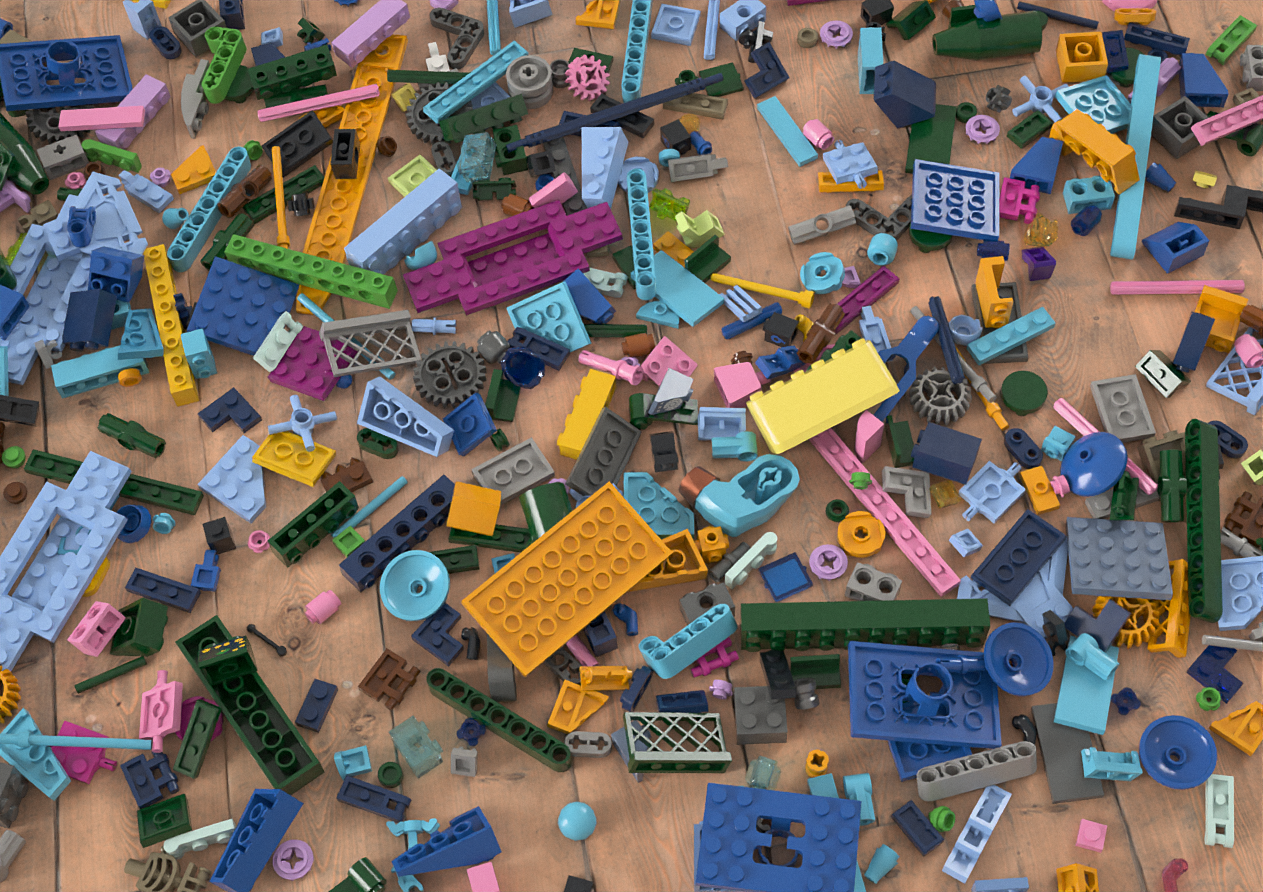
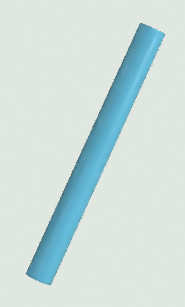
M401 476L332 533L333 539L349 526L352 528L357 526L408 483L407 480Z

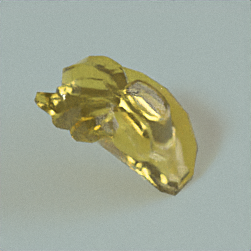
M1037 213L1035 220L1029 224L1025 231V244L1036 247L1051 246L1058 236L1057 220L1055 219L1052 222L1041 213Z

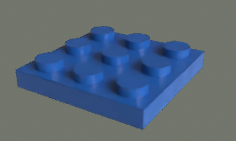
M911 701L903 703V710L906 713L916 714L920 704ZM939 705L936 716H947L945 705ZM887 740L901 782L917 778V772L924 767L972 755L970 747Z

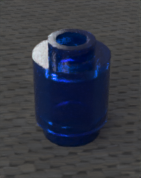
M1094 205L1084 207L1071 220L1073 232L1080 236H1087L1101 222V210Z
M983 239L982 243H978L977 256H980V259L1003 256L1004 261H1008L1010 244L1004 243L1001 240Z

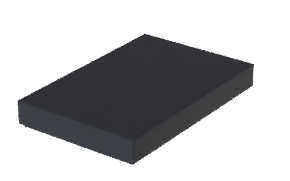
M312 110L261 146L272 163V147H280L282 176L284 178L333 143V139Z

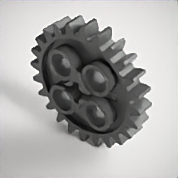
M437 82L436 88L429 84V90L427 91L421 88L422 94L414 93L416 100L410 99L411 106L406 107L408 111L406 113L408 127L412 134H416L418 140L422 138L425 144L429 140L432 146L436 141H445L440 124L435 123L425 114L423 107L449 89L448 83L441 87L440 83ZM471 100L447 118L473 110Z
M86 104L58 108L61 113V110L93 109L94 105ZM55 107L29 109V111L25 112L30 132L34 133L35 138L40 137L41 142L48 140L49 145L54 141L58 142L76 134L84 139L83 132L90 133V130L60 131L58 127L60 114L56 111Z
M445 341L444 347H440L437 343L436 350L427 348L429 354L421 353L422 361L416 360L417 367L413 368L415 375L413 379L420 397H425L427 403L433 401L435 407L442 403L444 409H446L448 404H451L454 409L456 403L462 404L472 394H479L478 389H484L483 382L486 381L485 374L487 373L484 360L480 358L479 352L474 353L472 346L466 349L465 343L457 347L456 341L453 342L452 346H449L447 341ZM442 360H446L451 376L454 377V382L458 388L457 390L453 388L451 379L449 377V374L446 372L445 365L443 364Z

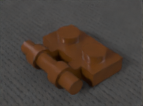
M1245 491L1241 497L1236 499L1234 503L1235 508L1232 513L1226 516L1223 527L1230 532L1236 527L1241 529L1238 537L1241 539L1246 538L1248 543L1260 548L1261 545L1256 544V539L1263 538V498L1260 497L1257 504L1250 501L1252 494ZM1245 511L1250 513L1247 520L1241 517Z
M386 648L358 685V689L377 702L386 695L389 699L384 706L392 711L397 704L403 701V695L408 688L415 685L417 682L416 678L421 671L413 666L409 672H406L403 669L406 667L407 661ZM398 677L402 682L394 690L391 688V685Z

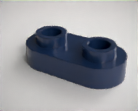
M158 26L151 30L149 34L151 42L164 58L171 60L180 56L182 52L180 43L168 28Z
M1214 420L1208 422V424L1217 428L1218 444H1220L1222 453L1234 459L1241 458L1245 454L1248 442L1242 435L1221 421Z
M1019 428L1010 429L1004 438V445L1025 469L1039 467L1043 459L1041 449L1024 430ZM1013 437H1019L1020 440H1015ZM1032 453L1035 457H1030L1028 454Z
M643 666L641 669L637 668L635 670L630 689H625L620 698V702L623 703L622 709L628 712L635 710L652 679L654 672L652 669Z

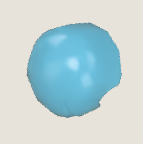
M433 241L417 248L415 256L410 257L408 255L404 261L409 269L417 270L435 263L437 251Z
M578 801L568 803L561 809L558 817L560 831L565 837L574 841L588 838L593 834L597 824L592 808L586 803Z

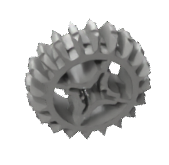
M934 366L932 372L925 369L923 375L918 374L916 380L912 383L909 392L910 403L914 405V412H919L920 419L927 417V422L935 420L937 425L940 424V421H943L947 426L950 420L955 423L958 417L963 418L965 411L969 410V403L972 400L971 387L967 386V379H963L961 384H953L949 372L945 371L944 366L941 370H937ZM952 390L956 393L958 401L954 399V395L951 393ZM923 391L927 393V396L930 398L929 401L925 399Z

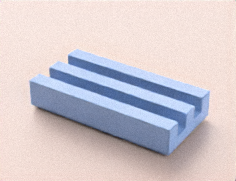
M738 285L733 287V291L731 289L726 290V295L723 293L719 294L724 298V305L743 322L762 313L761 306ZM732 298L740 308H738L730 299Z

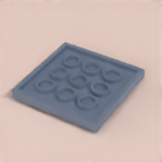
M1067 517L1066 534L1072 594L1157 600L1172 599L1173 591L1163 523Z

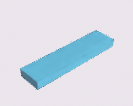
M776 96L757 104L758 111L799 167L818 159V153Z

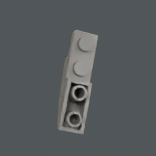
M203 59L200 60L194 75L186 74L181 92L183 118L190 137L193 139L196 138L198 131L201 130L202 120L209 110L202 81L210 63L209 60Z

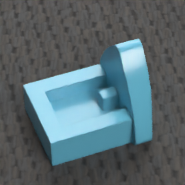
M366 745L335 752V764L343 781L346 775L353 777L372 772Z

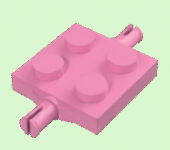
M166 670L157 671V684L151 690L142 693L139 739L153 740L152 752L154 753L163 752V738L170 733L179 731L181 724L183 683L173 681L167 684L168 671Z

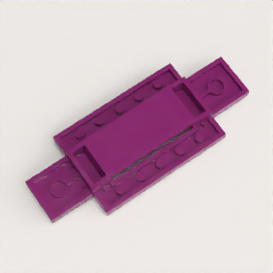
M560 200L441 241L437 244L443 258L442 261L405 273L403 277L417 313L459 299L467 316L564 281L578 268L582 273L589 272V265L584 253L623 240V236L607 202L566 216ZM546 228L548 230L547 234L471 261L466 259V257L540 230Z

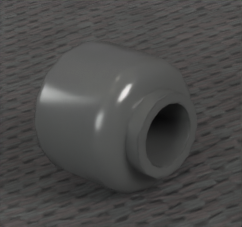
M489 330L478 339L477 351L489 364L496 362L501 364L509 357L507 352L510 349V344L500 332H491Z

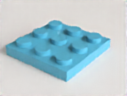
M1107 75L1057 90L1054 96L1068 114H1071L1076 109L1084 114L1087 113L1097 124H1102L1111 134L1128 128L1131 104Z

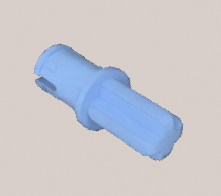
M436 317L433 320H412L413 332L433 333V335H436V333L456 334V320H437Z

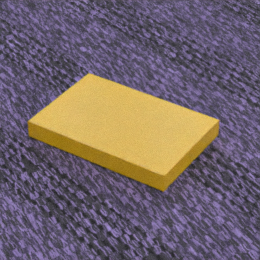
M285 431L268 435L252 456V462L314 487L335 458L336 450L313 442L315 449L308 452L301 436Z

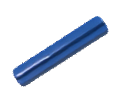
M778 302L762 308V313L746 322L739 319L722 327V335L725 339H730L764 323L767 318L770 319L774 312L782 314V307Z

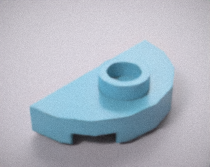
M661 301L646 303L636 314L637 319L679 329V316Z

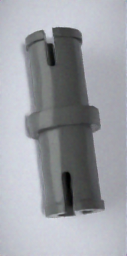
M742 542L730 554L726 553L723 555L722 560L712 569L708 570L712 580L718 583L751 547L747 543Z

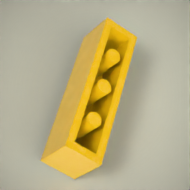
M590 369L587 377H583L580 385L582 390L574 398L572 414H568L566 417L564 433L561 432L558 436L557 446H559L561 456L575 460L578 459L602 408H609L617 388L616 376Z

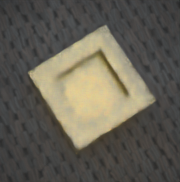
M951 480L936 483L929 488L939 509L961 501Z

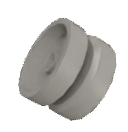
M527 55L521 56L510 63L506 71L509 96L522 94L527 109H536L546 105L553 95L552 73L547 61L539 56Z

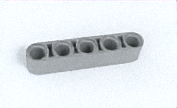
M1023 741L924 767L917 772L919 797L924 801H935L1031 775L1037 770L1036 746L1031 742Z

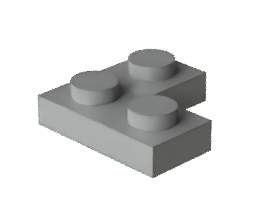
M885 466L882 470L883 491L905 494L907 516L929 518L931 515L929 473Z

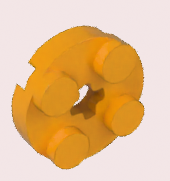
M856 511L848 514L840 522L837 540L847 556L865 558L880 552L885 539V528L879 519L877 520L875 517H872V514L869 512ZM858 530H862L863 534L868 536L860 539L855 535L858 533Z

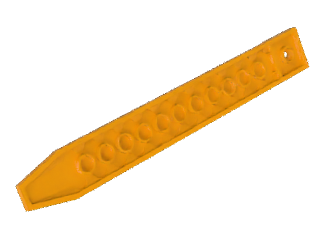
M392 34L358 63L351 89L377 84L380 95L374 98L346 103L339 129H356L360 141L357 179H335L330 165V157L302 253L343 264L345 262L346 253L344 247L350 243L376 153L377 141L380 139L391 94L395 86V82H388L387 71L389 69L400 70L408 43L407 36ZM383 50H386V52H387L386 54H384V55H380V54H379V53H382ZM299 285L296 294L297 313L314 315L297 300L301 293L305 294L321 309H323L332 293Z

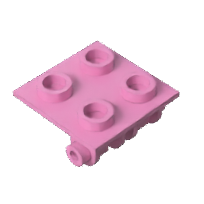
M664 336L642 363L641 367L644 371L642 379L644 381L650 379L660 387L668 368L689 377L698 364Z

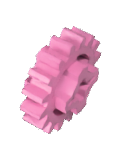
M583 55L581 58H575L568 65L569 69L565 74L569 77L565 82L571 84L568 90L575 91L574 97L579 94L582 101L586 97L589 101H592L594 98L597 99L601 93L603 94L607 91L606 86L610 82L606 78L610 74L604 72L607 67L600 66V59L595 62L594 56L587 59V56Z

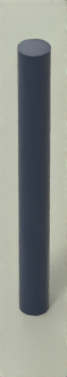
M1019 1L1017 6L1018 10L1026 12L1041 11L1049 18L1096 30L1099 21Z

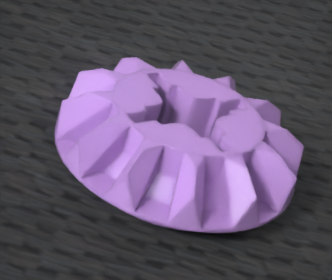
M830 21L822 26L820 37L822 43H826L828 47L834 46L837 49L838 46L845 47L847 43H851L853 31L845 22ZM840 32V36H836V38H833V35H836Z
M977 115L970 118L966 124V135H969L970 141L975 140L978 144L981 142L988 144L990 141H995L999 135V124L990 116ZM979 126H980L983 130H986V133H985V134L982 133V131H979Z
M829 544L817 547L811 553L809 560L812 573H815L819 579L824 578L828 581L835 578L839 579L846 572L848 564L844 551L837 546ZM824 558L828 561H834L832 564L833 569L830 568L828 565L825 567L823 566Z
M288 840L282 843L273 855V867L276 873L282 879L285 878L291 881L303 878L308 871H311L314 861L311 848L301 840ZM295 851L296 857L301 860L296 862L294 869H292L291 864L286 861L292 859Z

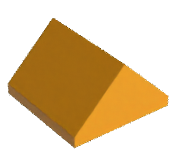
M456 481L446 526L492 536L500 508L501 491Z

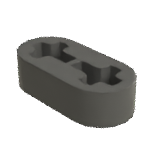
M437 142L431 148L433 160L437 170L440 168L451 177L456 166L455 158L450 146L446 142ZM438 151H443L445 156L441 157V154ZM444 164H448L450 169L446 170Z

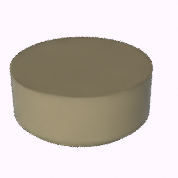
M803 28L798 32L797 42L803 48H812L818 42V33L812 28Z

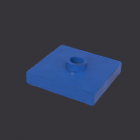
M474 393L443 418L444 423L454 430L452 441L458 454L463 457L497 431L486 405L478 393Z

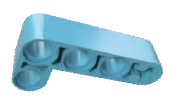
M719 604L667 641L663 642L656 636H649L639 643L638 648L648 667L659 677L668 679L675 676L737 630L738 625L727 604Z

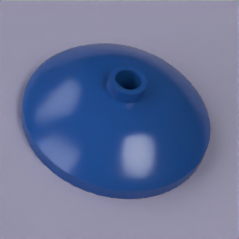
M1095 432L1085 435L1073 443L1065 453L1060 473L1066 478L1072 493L1084 497L1099 495L1112 488L1122 477L1127 465V450L1122 441L1111 433Z
M1007 623L996 628L986 641L984 648L986 669L992 680L1002 690L1016 696H1030L1044 689L1049 683L1054 666L1052 652L1044 637L1034 628L1023 623Z
M1176 715L1161 717L1153 721L1145 729L1139 742V756L1143 767L1154 780L1166 787L1180 790L1195 788L1204 783L1215 769L1217 749L1214 740L1202 725L1190 718ZM1170 755H1175L1178 761H1173Z

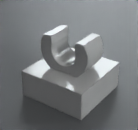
M43 339L34 343L46 369L54 365L52 358L59 359L62 357L61 351L51 352V349L57 346L56 340L48 342L46 346Z
M461 746L453 748L451 752V774L475 777L477 773L478 751L475 748L465 750Z

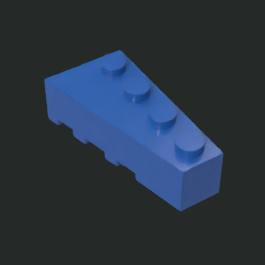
M255 789L209 882L227 892H250L256 879L304 803L281 789Z

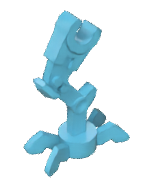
M436 818L430 819L429 822L424 820H408L395 824L394 821L386 823L389 830L396 837L403 833L408 834V850L418 844L417 834H421L423 831L432 834L440 827ZM394 866L391 868L392 873L396 872ZM413 875L398 877L399 880L397 882L403 892H410L413 887H417L421 892H424V887Z

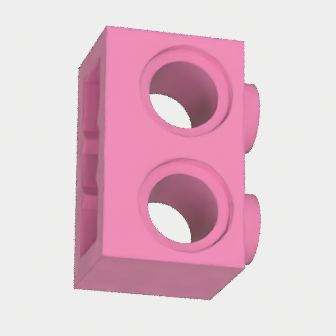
M96 601L67 641L82 653L98 657L126 617L110 604Z

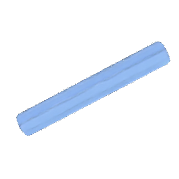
M709 0L704 46L705 60H713L715 58L720 0Z

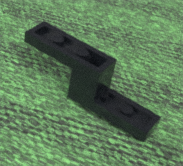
M1227 185L1222 196L1221 205L1179 197L1174 217L1240 229L1245 218L1246 209L1263 213V191Z

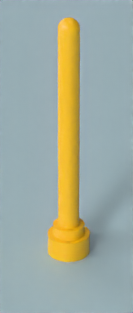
M714 273L711 275L713 282L733 287L738 285L742 289L798 301V304H801V307L811 309L814 301L815 292L805 290V292L800 291L798 293Z

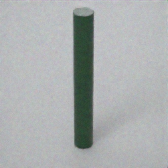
M143 655L75 684V689L78 694L147 665L146 659Z

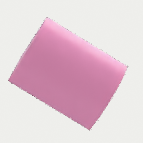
M564 172L529 197V200L534 208L560 200L562 204L578 193L571 178Z
M867 410L858 420L854 446L855 455L862 464L881 446L884 423Z

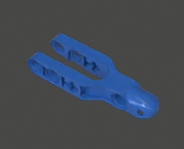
M921 317L897 347L878 352L884 363L893 360L896 356L902 357L907 363L904 367V376L897 384L900 391L885 399L874 413V416L881 422L884 421L915 381L916 359L939 330L938 322L934 317Z

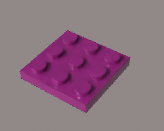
M303 326L276 368L268 375L270 382L322 401L326 400L341 376L334 377L324 341H321L319 335L320 331ZM338 339L330 340L331 346L340 351L344 343ZM347 345L343 353L354 358L358 351ZM340 357L336 361L338 369L347 368L350 364Z

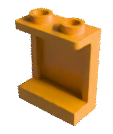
M1003 256L980 259L975 284L985 328H1001L1009 322L1013 298L1000 299L997 291L1005 265Z
M1204 285L1194 312L1215 319L1205 346L1220 352L1230 353L1240 324V315L1248 302L1247 298Z

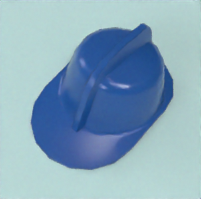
M974 0L976 7L973 11L977 18H983L986 22L998 18L1003 19L996 0Z

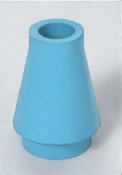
M169 208L164 211L162 220L166 227L177 229L188 218L189 213L185 208Z
M882 844L880 848L876 849L864 876L874 884H877L882 877L898 864L897 860L900 856L891 848Z

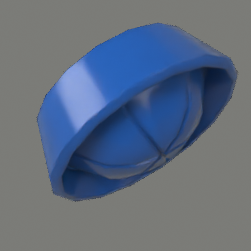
M130 504L118 509L116 513L125 516L127 519L126 524L118 535V539L125 543H134L145 537L151 526V515L148 509L141 505Z

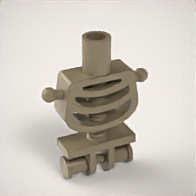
M164 845L161 847V853L152 852L146 863L130 858L124 868L125 873L139 878L136 887L141 892H173L175 888H178L177 892H199L200 888L207 887L206 880L212 873L203 867L198 869L194 863L190 862L183 878L180 877V864L172 855L166 854ZM170 863L173 865L172 874L169 873ZM198 869L199 873L197 875V878H194L196 871ZM191 884L195 885L194 890L189 889Z

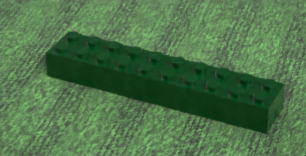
M988 598L741 603L740 610L741 650H747L748 652H758L761 649L807 651L810 648H820L823 651H829L834 648L848 650L850 641L927 648L932 646L954 648L958 645L976 648L985 644L990 629Z

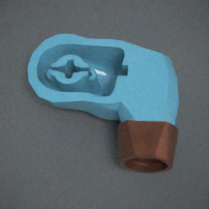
M766 454L758 457L746 470L738 473L730 482H721L720 478L701 466H697L686 474L678 490L706 521L714 527L721 526L723 533L731 537H737L749 529L767 522L793 494L798 486L800 477L797 468L790 460L782 456Z

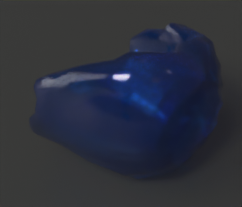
M523 346L509 348L500 362L505 378L517 387L533 389L540 384L541 379L545 376V363L542 358L533 350Z

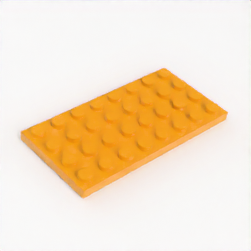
M609 481L470 593L461 603L523 676L526 677L672 555V551Z

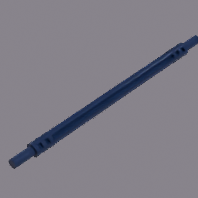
M719 73L704 79L700 77L526 135L524 139L506 144L508 153L515 151L520 146L531 148L582 131V127H594L704 90L707 86L724 81L723 75Z

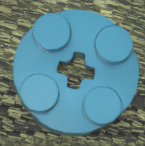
M821 252L814 254L809 258L810 261L801 267L800 278L804 287L809 291L815 292V294H827L837 291L842 287L845 269L841 260L834 257L832 253ZM822 270H825L826 273H827L826 275H824V276H822V277L817 276V275L821 274V271H822Z

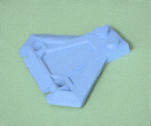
M92 172L72 205L81 209H88L90 206L95 208L96 223L89 245L79 248L72 244L67 231L69 212L64 217L43 224L58 261L81 252L91 255V250L103 246L140 255L144 253L148 243L146 238L138 239L137 237L143 232L125 192H117L116 190L122 186L118 178Z
M1067 538L1011 606L986 589L980 591L978 588L981 585L971 580L967 575L960 579L957 599L988 598L990 617L1022 622L1038 631L1044 639L1048 638L1042 628L1044 624L1042 614L1051 610L1065 623L1074 609L1063 596L1068 556Z

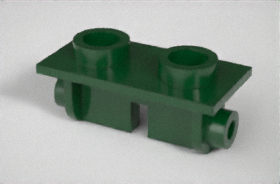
M487 178L477 179V182H472L474 189H477L473 190V199L478 201L493 200V192L497 193V200H503L505 196L508 197L510 194L516 195V189H512V187H517L515 180L511 181V178H499V181H490Z
M1124 471L1122 477L1114 485L1110 520H1134L1139 478H1131L1127 471Z

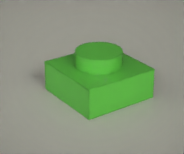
M351 526L332 540L333 544L346 557L365 542Z

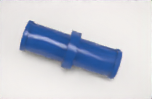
M957 655L956 658H937L935 663L945 667L949 673L957 672L959 675L971 671H987L984 655L975 657Z

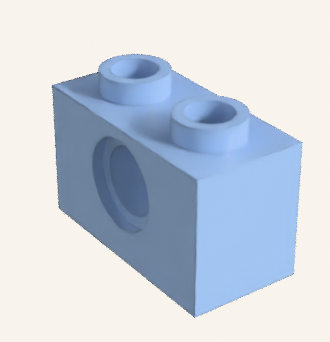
M739 0L720 13V28L737 41L741 33L746 32L747 29L753 30L757 27L759 21L765 22L766 6L759 0Z

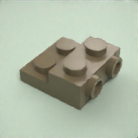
M1177 430L1163 434L1164 439L1157 440L1156 437L1142 440L1143 445L1137 447L1144 469L1148 468L1151 479L1156 484L1160 476V451L1175 449L1182 451L1183 476L1186 478L1185 432L1178 434Z

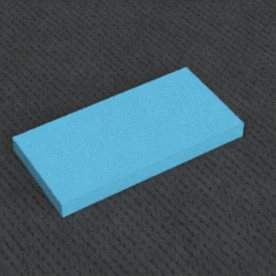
M661 250L654 255L656 295L654 297L692 327L724 304V298L664 251ZM632 271L630 278L635 281V273Z
M1070 636L1068 648L1078 637ZM1110 646L1106 654L1117 661L1119 648ZM1066 656L1054 722L1104 735L1115 672L1105 681L1085 665H1075Z

